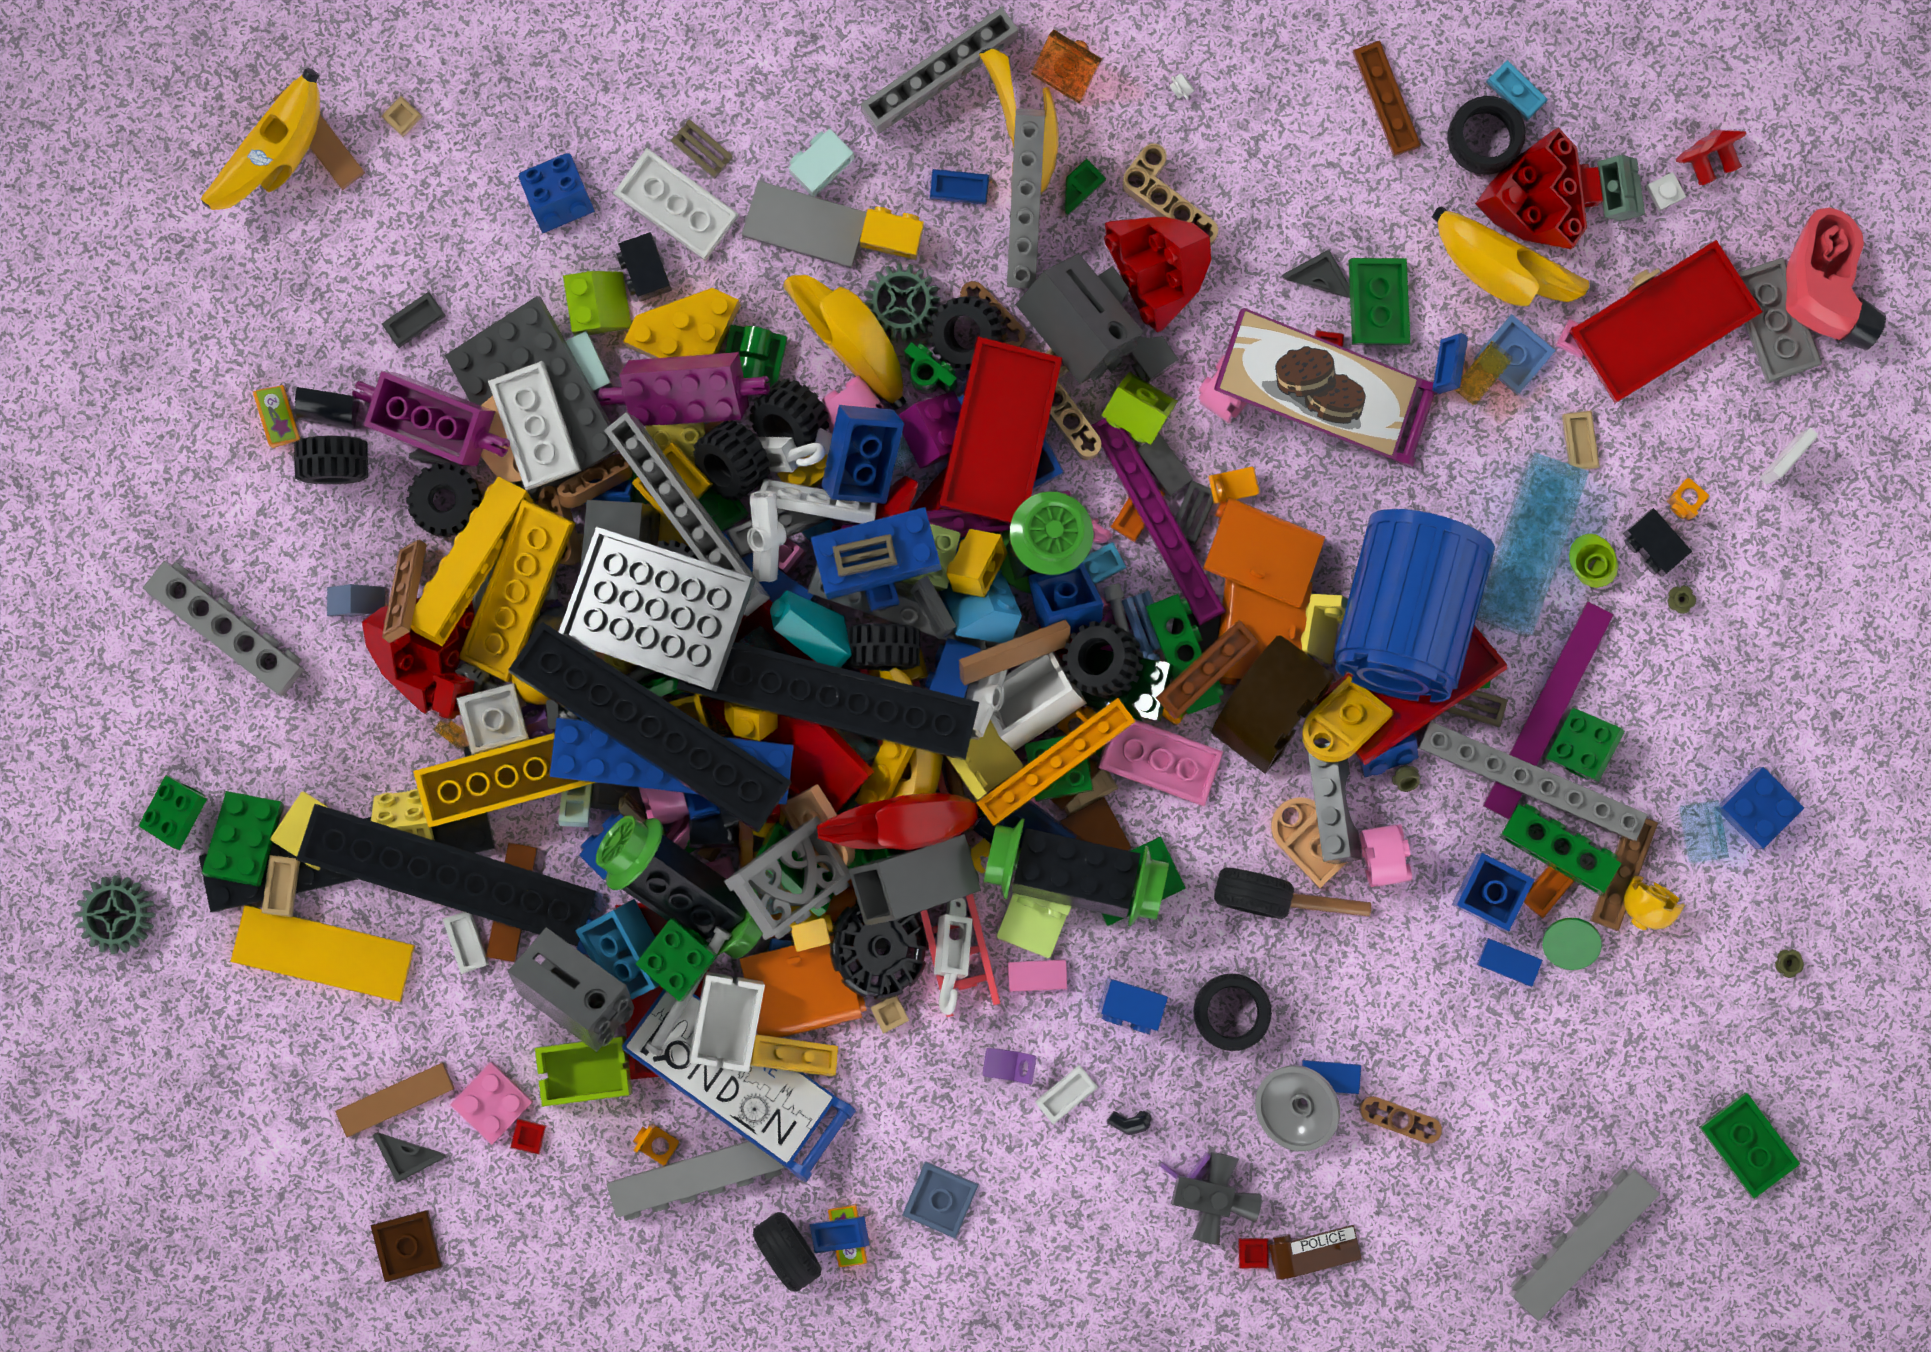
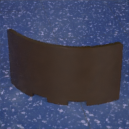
M1276 636L1240 681L1219 714L1211 733L1266 774L1282 757L1287 745L1296 732L1294 727L1300 720V715L1306 718L1317 702L1328 691L1334 674L1284 637Z

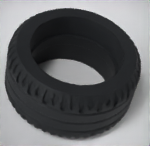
M1495 96L1476 97L1462 105L1454 115L1448 128L1447 142L1450 153L1462 168L1480 175L1495 174L1507 168L1520 154L1525 143V124L1519 111L1508 101ZM1477 114H1490L1499 118L1506 125L1510 136L1509 146L1506 151L1495 157H1484L1473 152L1466 144L1463 136L1464 124L1470 117Z
M1225 867L1220 871L1214 893V900L1217 904L1270 918L1284 919L1288 916L1293 898L1292 894L1294 893V887L1291 882L1236 868Z
M1223 974L1209 980L1200 989L1195 999L1193 1015L1196 1027L1206 1041L1223 1050L1240 1051L1252 1047L1263 1038L1270 1025L1272 1009L1267 993L1256 981L1240 974ZM1228 987H1237L1248 992L1254 999L1257 1007V1018L1253 1027L1247 1033L1238 1037H1226L1219 1034L1211 1026L1208 1019L1210 1000L1218 991Z
M774 1213L773 1216L768 1217L754 1228L753 1237L775 1274L788 1290L793 1292L800 1291L821 1275L822 1268L816 1256L785 1213Z

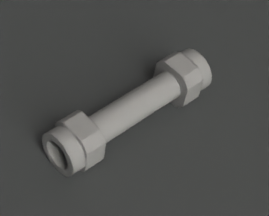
M1120 584L1104 587L1106 603L1111 605L1116 626L1129 632L1121 601L1124 598V594Z

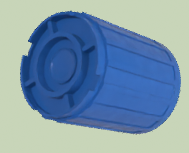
M1384 509L1372 513L1368 520L1334 652L1335 660L1337 661L1335 665L1336 671L1341 676H1344L1345 671L1353 675L1352 683L1383 695L1417 702L1420 695H1431L1430 702L1448 700L1451 697L1452 690L1458 687L1495 551V545L1492 540L1469 525L1437 514L1408 509Z

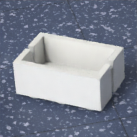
M1055 652L1030 660L1005 676L1003 682L1005 692L1004 703L1000 710L993 711L990 719L999 737L1014 751L1087 704L1080 690L1068 679L1070 675L1065 673L1063 668L1066 664Z
M706 972L689 1055L690 1063L717 1067V1058H722V1068L749 1073L765 984L763 981L737 977L736 982H732L733 979L730 975Z

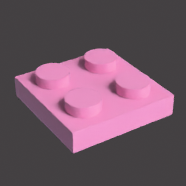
M490 1062L450 1105L493 1145L533 1101L493 1062Z

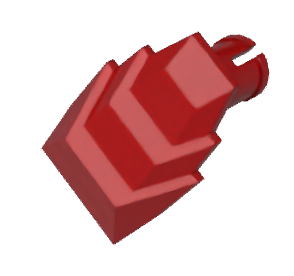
M1714 129L1708 136L1698 140L1691 148L1683 151L1675 160L1683 164L1691 163L1698 179V184H1708L1717 179L1708 155L1711 152L1717 151L1724 173H1730L1741 168L1742 164L1739 161L1733 143L1745 137L1747 133L1746 131Z

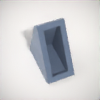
M354 584L327 587V616H370L381 607H385V587Z

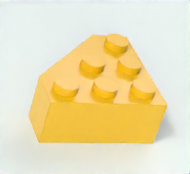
M710 288L636 315L623 342L626 347L652 359L718 354L741 305L738 299L717 289Z

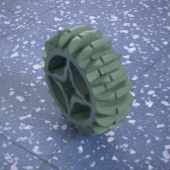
M898 263L896 266L897 272L892 273L891 267L886 266L887 276L884 277L881 272H876L879 283L869 280L868 285L874 291H864V296L872 299L864 303L872 309V313L880 325H882L885 333L888 330L891 331L890 340L894 341L897 333H901L902 341H907L906 332H911L913 339H917L916 329L919 328L923 333H927L928 329L924 322L930 325L933 324L932 316L929 314L938 312L937 307L932 305L940 303V297L931 296L938 292V287H927L931 284L932 277L927 276L922 280L924 270L921 268L916 274H912L913 265L909 264L907 272H903L902 264ZM908 281L915 284V286L901 290L892 285V283ZM885 289L891 298V302L886 306V310L881 313L878 308V298L882 290ZM923 292L926 304L922 314L919 316L912 303L917 298V295ZM895 295L897 297L902 296V299L903 297L908 298V309L901 306L900 308L896 307ZM896 315H905L912 322L896 324L888 319Z
M114 875L111 882L108 877H102L101 885L97 882L90 884L93 892L83 890L82 894L87 898L86 901H77V905L83 907V911H77L74 915L75 917H82L83 922L77 923L76 927L86 928V931L81 934L82 939L92 936L89 946L95 947L99 944V952H106L109 948L111 954H117L119 947L123 953L129 952V944L134 948L140 946L137 937L143 940L148 938L143 928L153 929L154 927L152 923L146 922L147 918H155L156 916L154 912H147V908L154 906V902H144L143 899L148 897L149 892L142 891L138 894L142 884L136 882L131 886L132 881L130 877H125L122 882L119 875ZM111 891V897L108 898L107 905L101 910H94L99 899ZM121 892L130 897L136 911L128 910L124 906L123 898L120 897ZM116 909L120 913H126L127 916L110 918V916H103V913H110ZM94 919L104 921L109 937L103 935L98 930ZM136 919L129 933L119 938V932H122L123 924L127 920Z

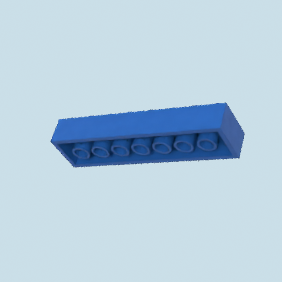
M565 717L556 718L550 777L697 794L584 720ZM722 736L790 780L794 745ZM789 788L778 804H787Z

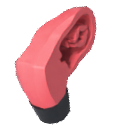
M1831 207L1818 209L1810 216L1803 227L1786 267L1787 313L1799 324L1814 332L1835 338L1837 341L1868 350L1882 334L1886 315L1865 299L1857 298L1851 288L1855 281L1857 263L1864 246L1863 233L1854 219L1843 211Z

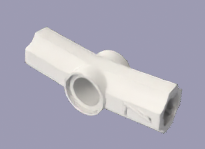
M757 491L750 494L753 528L749 529L747 533V542L753 551V575L759 582H772L777 580L779 546L785 544L787 537L785 528L778 521L775 492Z
M1007 669L970 683L966 699L979 702L971 739L979 740L980 737H983L993 711H998L1002 707L1005 698L1003 682Z

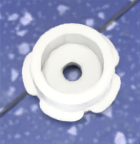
M1182 73L1176 77L1171 76L1173 83L1169 86L1179 99L1183 96L1189 99V95L1195 90Z

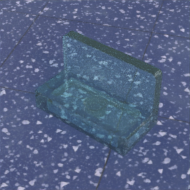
M1719 800L1680 806L1679 812L1689 863L1729 858Z

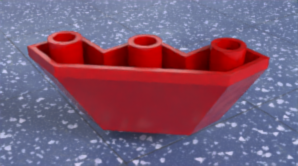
M1559 127L1554 129L1517 156L1507 168L1502 170L1489 183L1475 204L1495 225L1524 241L1567 249L1574 248L1587 229L1578 148Z
M1164 216L1106 222L1105 245L1122 276V280L1129 288L1143 323L1149 325L1157 333L1163 331L1201 288L1212 260L1210 236L1194 223Z
M473 601L470 602L443 646L415 633L412 629H410L409 633L390 643L382 638L388 606L381 607L362 621L365 645L381 674L422 713L426 714L433 706L434 692L437 684L436 681H433V675L455 672L461 660L459 659L460 652L475 617Z

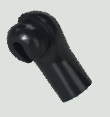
M1113 1111L1107 1123L1126 1135H1134L1148 1130L1152 1117L1147 1111H1139L1136 1116L1127 1119Z

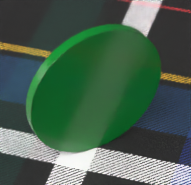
M1563 918L1547 928L1543 936L1542 946L1546 957L1551 963L1563 969L1578 970L1588 967L1596 961L1601 952L1602 941L1598 930L1586 920Z

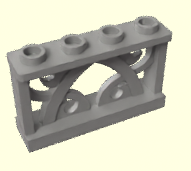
M818 816L800 825L724 881L729 890H734L762 931L764 940L774 935L777 939H780L792 930L790 924L794 921L796 924H799L812 915L809 911L811 908L814 907L817 910L831 901L829 895L832 892L836 896L850 886L847 882L851 879L848 867L832 843L818 839L814 832L816 825L822 823ZM813 846L818 852L819 856H815ZM792 851L797 852V859L803 857V861H795L792 858ZM777 859H780L791 868H804V885L801 894H793L777 888L782 877L781 867ZM817 863H825L831 871L833 877L830 882H826L822 878V873L829 871L825 868H817ZM766 870H769L773 873L774 878L771 884H769L768 882H770L772 878H768L766 876ZM816 887L821 889L820 892L814 895ZM753 888L763 895L761 899H759ZM768 899L773 900L770 906L772 913L775 912L776 908L781 910L782 916L779 920H774L766 909ZM790 906H800L791 913Z

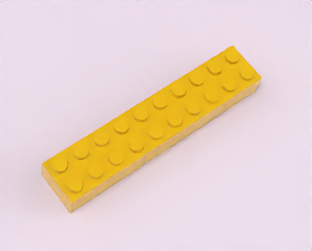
M692 695L669 702L709 728L701 696ZM555 733L413 771L428 828L596 782L550 777Z

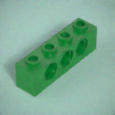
M1179 594L1145 607L1166 662L1174 665L1172 671L1173 680L1202 654L1198 642L1202 641V637L1197 625L1191 626L1187 615L1192 614L1186 598L1180 599ZM1177 618L1183 623V630L1180 634L1173 635L1169 633L1167 622L1170 619ZM1183 645L1190 646L1194 651L1193 659L1188 662L1181 661L1177 655L1179 647ZM1219 681L1215 682L1186 710L1187 715L1221 702L1219 696L1224 695Z
M1518 804L1499 838L1602 896L1622 864L1616 860L1618 856L1605 848H1602L1601 851L1590 845L1592 843L1590 839L1579 833H1576L1575 836L1565 831L1566 826L1552 818L1550 821L1539 816L1541 812L1529 804H1525L1523 807ZM1529 827H1540L1543 831V838L1541 840L1532 839L1528 834ZM1561 840L1566 842L1569 847L1568 854H1558L1554 849L1555 841ZM1583 855L1592 857L1594 868L1591 870L1584 869L1580 865V857Z

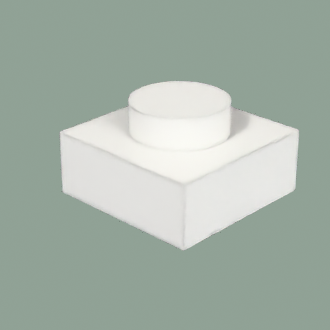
M1674 172L1646 186L1658 211L1686 198Z

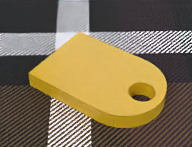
M1350 676L1327 696L1304 721L1302 731L1304 746L1312 756L1321 761L1339 762L1349 758L1393 716V710L1367 689L1352 683V677ZM1319 738H1325L1330 742V745L1326 748H1318L1315 746L1314 741Z

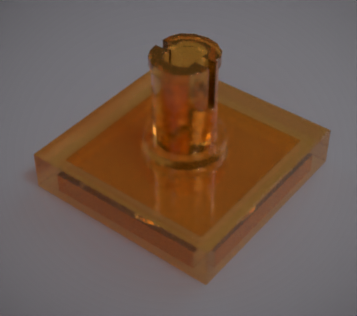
M1053 29L1044 44L1031 75L1080 104L1098 70L1102 58L1089 51V47L1084 41L1076 40L1074 42Z

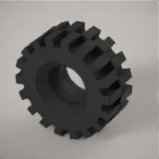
M439 463L432 464V467L429 469L427 467L423 468L419 476L415 475L412 479L414 480L413 485L408 487L409 497H406V503L410 508L408 509L409 514L414 518V522L432 535L438 537L458 535L467 526L472 511L481 504V491L476 480L461 467L453 466L451 463H444V465ZM441 489H449L455 495V504L447 511L438 510L433 503L435 493Z

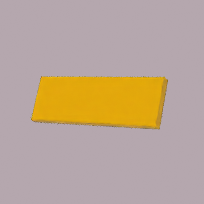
M528 500L521 501L460 652L459 659L506 682L512 681V674L509 673L508 669L528 642L533 625L542 608L576 523Z
M244 905L230 962L401 1002L415 945L295 916L264 914L261 908Z

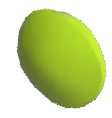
M1585 534L1578 537L1570 547L1569 562L1575 576L1583 584L1600 588L1614 580L1619 567L1617 556L1611 545L1604 538L1596 534ZM1596 560L1592 567L1589 569V564L1592 561Z

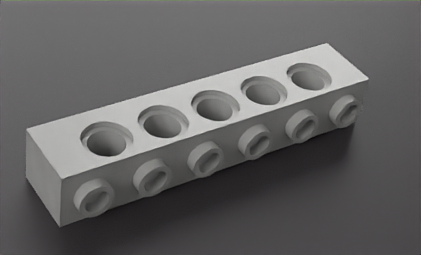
M1000 7L860 104L862 114L877 135H879L982 64L983 61L979 56L982 50L994 48L1001 51L1017 40L1018 28L1003 7Z
M1016 109L1007 287L1030 288L1036 280L1045 110Z
M163 561L142 589L276 694L284 696L305 670L299 665L302 660L290 650L284 653L276 646L279 642L267 632L261 635L254 630L257 624L247 616L242 614L239 618L231 612L234 606L224 598L219 597L216 600L209 594L212 589L199 579L194 583L186 576L189 571L176 561L172 565ZM180 584H185L187 588L185 596L177 599L175 596L176 587ZM207 601L209 611L205 616L200 617L197 608L200 603ZM225 619H230L232 623L231 630L227 634H222L220 631L221 622ZM252 637L255 642L254 647L251 651L245 652L242 643L245 638ZM274 654L277 657V664L273 669L268 670L265 666V659L269 655Z

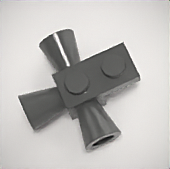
M1211 1152L1210 1180H1198L1177 1175L1171 1204L1203 1212L1191 1237L1192 1239L1220 1245L1221 1216L1229 1218L1230 1212L1253 1222H1256L1262 1204L1261 1193H1235L1236 1189L1228 1185L1239 1158Z

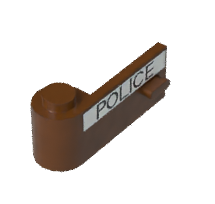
M1354 1225L1303 1238H1291L1290 1234H1282L1273 1237L1274 1242L1269 1244L1277 1280L1293 1278L1362 1259Z

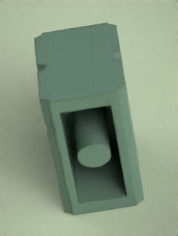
M1617 155L1598 161L1597 166L1599 169L1605 218L1625 221L1645 215L1637 158Z

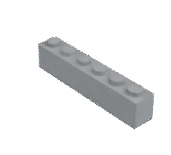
M745 1141L607 1183V1188L616 1218L624 1216V1220L627 1221L642 1216L641 1211L652 1208L653 1213L670 1208L669 1202L680 1199L681 1204L695 1201L698 1199L697 1194L708 1191L709 1196L725 1192L726 1185L736 1183L738 1188L754 1183L753 1177L763 1174L765 1179L779 1176L782 1174L781 1169L786 1167L750 1141Z
M1630 1167L1627 1170L1624 1168L1620 1169L1611 1179L1613 1182L1611 1187L1607 1191L1602 1189L1591 1200L1593 1203L1592 1207L1586 1213L1582 1210L1571 1221V1224H1573L1572 1228L1566 1234L1564 1232L1559 1233L1552 1240V1249L1546 1255L1544 1253L1539 1254L1532 1261V1270L1526 1276L1523 1274L1519 1275L1510 1286L1512 1291L1509 1294L1537 1321H1540L1660 1195L1635 1169Z

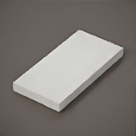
M648 148L645 149L613 192L614 196L704 261L708 259L739 217L737 212Z
M543 361L488 381L507 438L510 441V447L525 490H531L581 471Z
M763 479L760 491L775 492L776 505L779 509L861 524L875 520L877 503L832 500L824 489Z

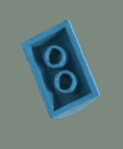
M999 569L985 598L954 592L950 581L947 589L939 591L946 609L956 624L954 631L957 636L1004 643L1013 639L1022 615L1007 580L1001 574V569Z
M635 899L575 930L590 959L627 986L631 999L660 986L636 965V962L653 942L655 936Z

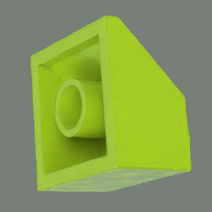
M587 271L563 275L571 330L574 336L585 331L588 335L630 328L631 318L623 272Z
M1129 372L1117 387L1101 416L1105 417L1111 426L1118 429L1123 428L1130 432L1136 441L1140 443L1147 442L1151 445L1175 408L1178 400Z

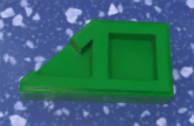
M1087 158L1066 177L1065 214L1067 216L1106 181L1105 176Z

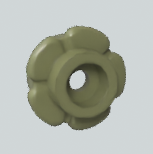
M1688 586L1673 587L1669 591L1668 606L1672 610L1677 611V613L1685 614L1690 611V608L1695 606L1696 596L1692 594L1693 590ZM1684 597V602H1680L1679 598Z
M1401 766L1392 777V783L1397 785L1398 789L1402 792L1412 791L1420 783L1419 770L1414 766Z
M1785 949L1778 953L1775 968L1779 973H1783L1784 977H1795L1796 974L1803 970L1804 962L1798 951L1794 949L1788 951ZM1788 960L1792 962L1791 966L1787 965Z

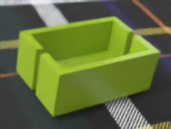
M626 1035L613 1037L608 1045L602 1046L597 1052L582 1041L536 1047L538 1074H548V1078L538 1080L541 1106L633 1094L629 1067L624 1068L623 1063L629 1062L628 1053L622 1050V1045L626 1041Z

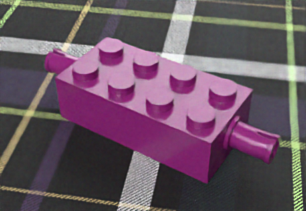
M739 352L628 360L620 372L619 377L622 387H601L598 397L599 399H604L600 400L601 406L625 404L627 412L638 418L643 426L741 420L749 407L748 395H768L770 383H765L769 381L767 376L744 378Z
M381 371L376 387L368 385L363 381H358L354 388L361 391L353 390L352 396L370 403L364 422L366 427L461 465L478 466L483 449L501 457H504L508 452V449L502 447L503 445L509 447L510 441L489 433L496 411L396 372Z

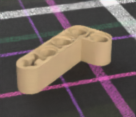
M1152 143L1147 145L1126 170L1123 178L1124 191L1157 217L1164 216L1175 219L1174 213L1176 211H1186L1189 215V219L1186 222L1193 223L1195 218L1197 219L1196 225L1200 229L1205 230V228H1208L1210 230L1211 246L1218 235L1217 224L1157 178L1165 166L1167 154L1165 149L1159 144ZM1151 153L1156 154L1160 157L1161 162L1157 165H1151L1146 161L1145 157ZM1132 176H1138L1143 180L1144 184L1138 188L1132 187L1128 179ZM1155 193H1161L1166 197V202L1157 205L1152 201L1151 196Z
M1052 349L1046 352V354L1056 355ZM1066 366L1060 367L1058 379L1069 371ZM1057 380L1055 393L1061 396L1062 403L1051 407L1049 418L1081 459L1092 460L1100 452L1101 439ZM1068 416H1073L1078 419L1079 426L1076 429H1067L1063 424V420ZM1084 428L1086 429V431L1083 432L1084 439L1088 443L1091 441L1094 442L1092 452L1089 449H1086L1084 451L1081 449L1083 447V440L1080 438V436H1078L1076 440L1073 439V437L1079 435Z

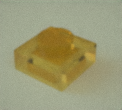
M440 720L433 729L457 748H461L467 741L462 735L465 730L452 720L448 724Z

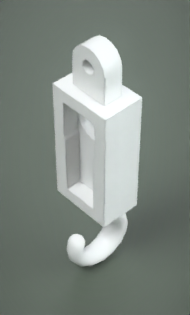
M756 437L767 452L766 456L770 462V466H768L770 472H793L798 466L815 464L825 456V447L820 443L796 447L792 437Z
M963 897L948 902L946 914L938 919L934 975L944 976L939 996V1008L945 1015H951L956 1007L958 992L956 989H953L956 978L961 979L968 976L973 918L965 917L966 901ZM950 925L960 927L959 940H952L949 937Z

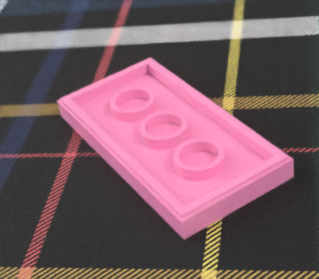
M1134 719L1136 721L1134 724L1104 745L1097 768L1201 806H1205L1223 751Z

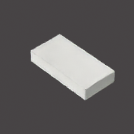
M461 912L444 918L443 922L460 973L464 974L489 965L473 914Z
M1078 1065L1038 1098L1035 1103L1054 1125L1098 1087L1083 1068Z

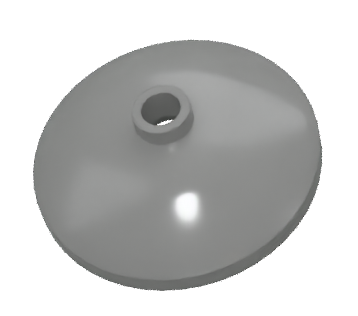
M1298 1065L1284 1066L1271 1072L1262 1081L1257 1090L1255 1109L1258 1121L1264 1132L1278 1145L1293 1151H1311L1328 1142L1336 1132L1340 1121L1339 1101L1330 1083L1316 1071ZM1301 1098L1308 1102V1106L1301 1103Z

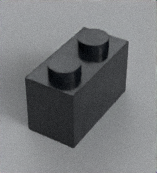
M651 232L618 243L621 252L616 253L621 269L627 268L630 279L625 281L631 296L637 295L638 300L641 302L672 291Z
M1654 508L1645 513L1623 533L1627 538L1624 540L1625 544L1632 552H1639L1645 558V567L1654 575L1657 573L1660 576L1666 575L1692 552Z

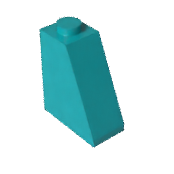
M788 590L773 602L770 609L773 629L818 663L841 668L852 655L843 615Z

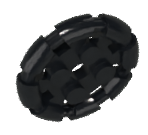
M856 900L854 906L851 908L847 906L841 912L833 926L832 931L835 932L833 943H830V958L833 968L841 974L843 978L841 980L842 983L862 997L869 995L873 996L875 1000L896 997L903 993L904 988L907 986L912 987L927 963L924 959L926 951H929V945L923 922L920 923L916 916L917 913L894 921L865 926L864 922L861 923L858 918L861 915L858 900ZM906 922L910 927L908 932H906L902 926ZM846 934L853 935L849 941L850 946L844 945ZM880 938L887 945L886 951L882 955L875 951V943ZM908 947L914 948L913 959L906 958ZM853 961H855L859 967L854 972L849 967V964ZM900 970L901 977L896 979L894 973ZM872 976H879L877 984H871Z

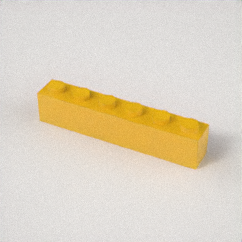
M499 476L494 483L487 487L481 504L470 514L467 526L458 533L454 540L453 548L447 556L442 558L437 573L432 580L426 583L423 595L418 603L415 604L411 629L415 633L440 646L444 645L499 558L521 501L528 500L532 503L534 502L526 490Z

